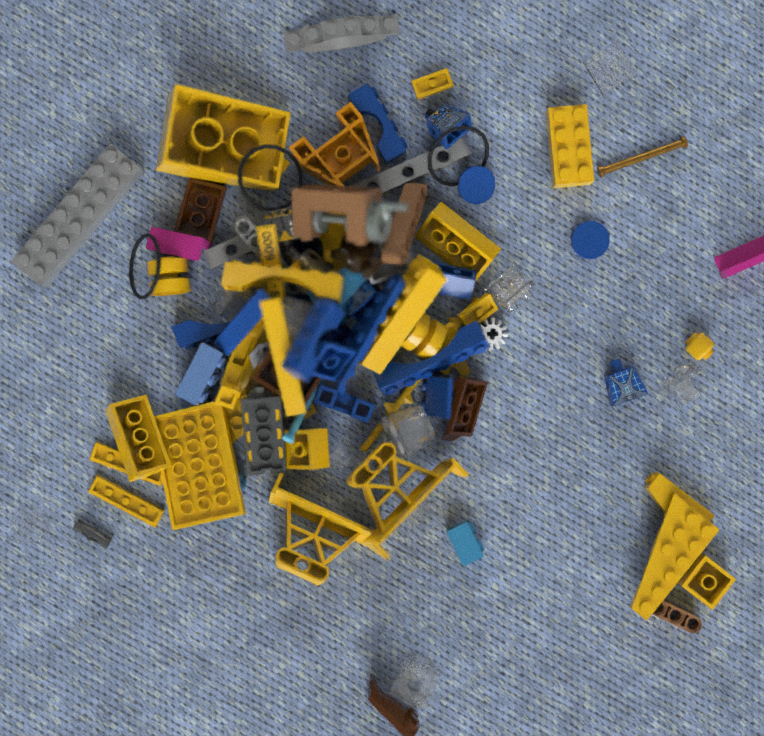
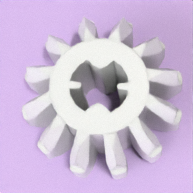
M491 318L489 325L487 319H485L483 323L486 327L481 324L480 326L490 345L488 349L491 351L493 344L496 349H500L498 342L501 344L506 343L502 337H508V334L502 333V331L506 330L507 327H499L502 323L501 320L495 325V318ZM494 329L497 335L491 340L489 339L490 336L487 337V332Z

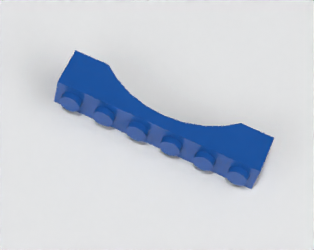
M287 301L282 302L284 314H287L286 310H289ZM187 320L171 327L179 348H185L187 351L196 348V343L214 341V337L221 335L232 321L221 324H203Z
M474 321L460 328L448 346L433 357L411 364L389 362L381 375L374 371L373 374L379 390L385 396L392 395L403 387L414 385L416 381L422 378L431 377L437 371L448 369L454 363L467 360L469 356L483 353L490 345L479 322Z

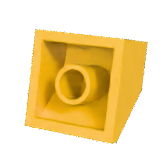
M327 428L298 429L294 435L295 440L293 443L285 441L286 469L314 470L330 467Z

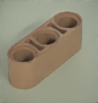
M663 600L660 607L653 613L656 617L690 633H697L702 628L700 618L667 600ZM677 610L676 617L670 618V613ZM694 619V624L687 626L688 621Z

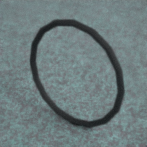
M467 125L452 127L436 139L428 154V170L433 179L442 185L458 186V182L452 183L441 180L432 169V155L436 145L443 137L457 130L467 129L475 131L482 137L485 143V157L481 166L485 167L489 157V143L485 134L476 127Z
M264 144L252 148L243 157L238 168V184L243 196L253 206L263 211H275L289 207L292 204V199L287 204L279 207H264L254 202L244 189L242 169L246 160L254 152L264 148L277 149L287 154L295 163L299 173L298 187L303 186V173L297 159L288 150L278 145Z
M150 233L143 234L136 241L129 264L130 286L133 294L140 300L147 299L153 293L160 274V247L156 238ZM149 237L156 248V273L150 290L141 296L137 293L134 286L133 263L139 244L144 238Z

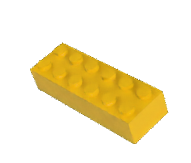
M420 254L412 259L409 269L403 274L406 285L395 304L388 307L387 318L384 324L379 323L375 330L378 334L364 359L360 361L361 365L380 375L447 280L437 264Z

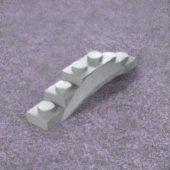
M378 14L365 17L356 15L320 21L321 24L303 26L299 30L284 32L287 52L300 50L303 52H324L370 44L383 40L387 36L399 35L400 31L397 14L378 17Z

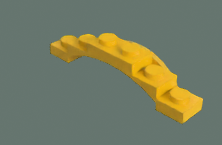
M264 318L256 324L252 331L228 356L227 366L220 380L221 385L215 396L214 403L233 410L237 398L241 396L251 378L250 375L253 367L249 355L255 350L257 345L267 342L268 335Z

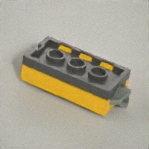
M257 384L249 394L240 396L247 475L263 474V470H270L271 473L287 472L284 440L282 438L283 422L280 395L270 392L261 384Z

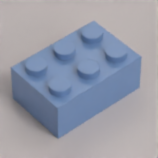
M202 342L175 395L195 406L201 405L203 402L206 403L211 395L209 392L211 386H215L220 378L217 375L221 368L224 369L227 365V355L220 349Z

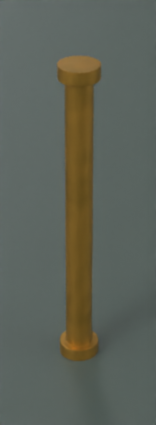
M683 136L675 142L604 167L598 166L597 171L601 178L607 173L681 147L684 149L688 147L687 139Z

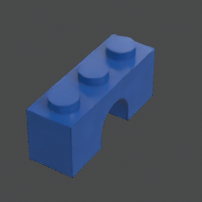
M323 384L320 385L314 401L316 404L340 411L369 423L375 407L374 403L347 393L343 394Z

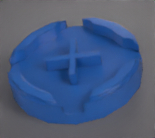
M470 166L463 170L458 178V193L468 203L482 204L493 195L496 186L495 178L491 171L485 167Z
M586 221L579 224L573 230L571 236V245L574 252L584 259H595L602 256L607 251L610 243L607 229L595 221Z

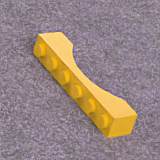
M232 260V262H225L221 285L225 290L246 292L263 283L289 282L308 289L317 297L333 300L335 303L341 304L345 280L338 272L331 271L326 274L315 269L301 271L297 267L283 269L279 265L267 267L256 262H252L250 265L244 264L239 260Z

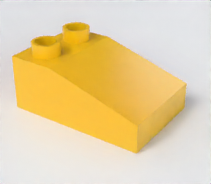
M175 84L167 98L155 171L239 186L238 168L243 157L252 148L268 144L278 145L285 149L291 112ZM269 148L254 152L246 160L242 169L243 186L271 192L277 190L280 183L284 153L277 149Z

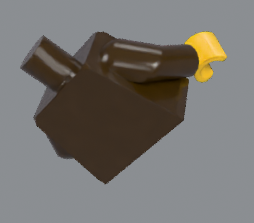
M343 236L339 248L332 249L331 251L324 250V261L335 262L336 259H339L346 265L348 271L362 273L364 278L372 277L378 267L383 265L382 251H380L378 241L366 242V245H354V242L347 241V236Z

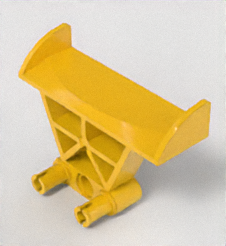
M387 442L378 445L346 479L349 486L362 488L376 529L363 543L377 555L388 560L390 555L380 544L450 472L460 477H467L469 475L454 458L442 460L430 471L396 457V447L392 443ZM370 460L376 463L374 471L368 466ZM388 464L390 486L368 484ZM397 465L407 468L399 478ZM414 471L426 476L408 496L399 488ZM371 489L386 491L375 501ZM394 493L401 503L382 521L378 508Z
M280 472L268 501L286 509L285 547L279 549L276 553V567L315 584V586H319L329 576L327 565L354 541L366 546L363 541L374 530L279 488L284 476ZM291 512L318 524L315 534L291 524ZM323 526L349 538V540L340 546L318 536ZM291 533L304 539L291 544ZM313 542L318 561L294 550ZM321 546L334 552L326 560ZM304 562L307 569H298L297 563Z

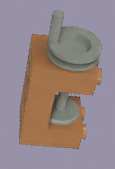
M319 184L292 189L293 237H300L301 241H311L312 238L321 237V234L328 232L329 222L345 223L347 241L354 242V245H366V242L373 241L384 242L390 234L391 210L407 211L408 204L382 202V188ZM330 212H340V213H346V214H345V215H335V214H330Z

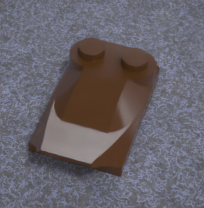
M189 177L174 232L201 237L212 244L216 236V227L227 190L225 184Z
M460 375L453 379L452 393L454 397L451 414L441 440L454 441L461 436L473 435L487 388V381Z
M371 674V686L368 688L367 700L403 736H415L420 728L419 714L412 707L410 709L405 708L396 699L384 693Z

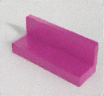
M151 227L150 234L156 238L159 244L160 253L199 261L202 249L208 250L211 245L206 239L156 227ZM148 237L146 249L156 252L152 239Z
M764 236L714 257L722 279L764 261Z

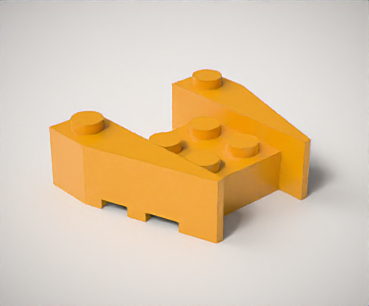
M351 102L335 113L337 121L343 130L315 150L304 136L288 147L302 170L325 185L344 186L343 182L369 163L378 172L381 171L363 116Z

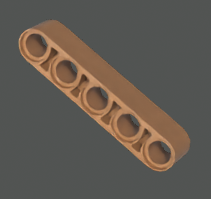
M405 183L398 203H407L408 209L407 211H395L390 234L382 250L383 263L405 264L427 197L426 184Z

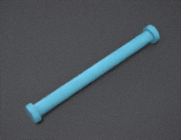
M324 378L320 380L312 395L306 402L307 411L314 397L316 396ZM306 413L296 415L288 432L283 435V440L288 443L294 442V435Z

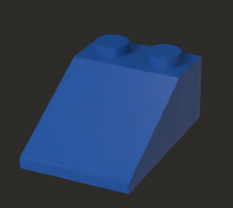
M429 377L427 380H423L422 392H426L425 399H421V411H424V415L450 419L453 379Z

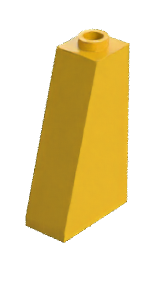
M655 472L654 474H649L646 478V485L644 487L663 513H665L669 506L670 497L673 492L708 521L711 522L714 518V514L662 474Z

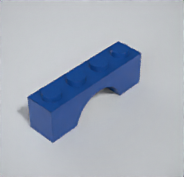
M367 83L348 94V99L361 115H370L380 122L383 135L377 144V149L387 165L406 154V147L408 146L404 138H399L396 133L398 128L395 122L388 119L387 114L389 113L385 105H380L376 89L374 87L371 88Z
M317 298L287 353L281 367L294 378L309 382L318 365L315 358V347L320 335L328 329L336 330L345 312L333 300Z

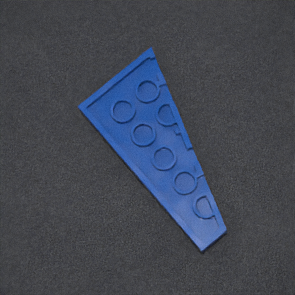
M395 272L392 277L388 278L383 290L376 294L374 302L365 309L360 321L353 325L351 333L342 340V346L355 349L357 353L335 381L337 391L344 394L347 389L345 386L346 381L349 377L353 378L356 373L355 369L358 360L362 361L378 334L375 331L380 322L384 324L387 318L388 307L395 304L405 287L403 275Z

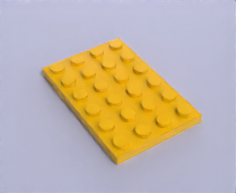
M213 401L154 416L171 463V467L161 471L172 530L246 514L225 407Z

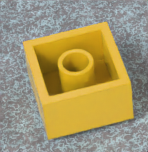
M701 553L678 581V584L713 610L736 579Z

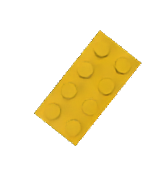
M587 104L548 108L545 116L552 188L591 185L594 182Z

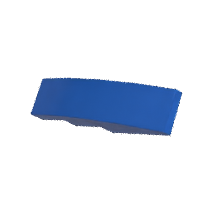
M261 288L226 327L214 344L229 356L263 318L260 301L271 299L272 297Z

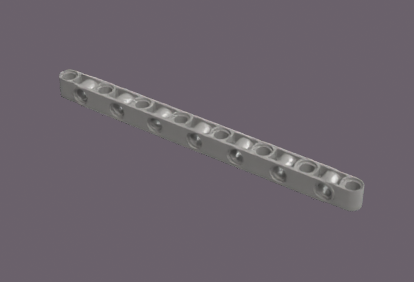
M461 137L448 149H445L443 146L434 149L432 155V169L434 172L472 155L465 138ZM430 151L351 186L368 187L370 184H375L378 188H382L383 196L403 187L405 183H412L430 175L431 173L428 170V154ZM440 153H445L448 159L440 161L437 156ZM409 168L413 171V175L405 177L402 171ZM236 236L203 253L210 269L215 270L223 267L225 262L241 259L254 252L240 236ZM257 236L251 239L253 244H258ZM236 246V254L229 255V247Z

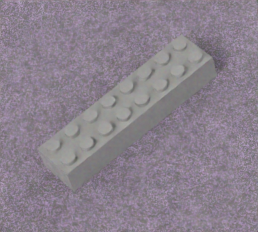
M110 143L11 262L39 286L47 288L145 171Z

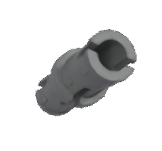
M78 519L73 527V530L87 537L88 541L92 540L105 549L112 540L111 537L99 531L96 526L92 527L81 519Z

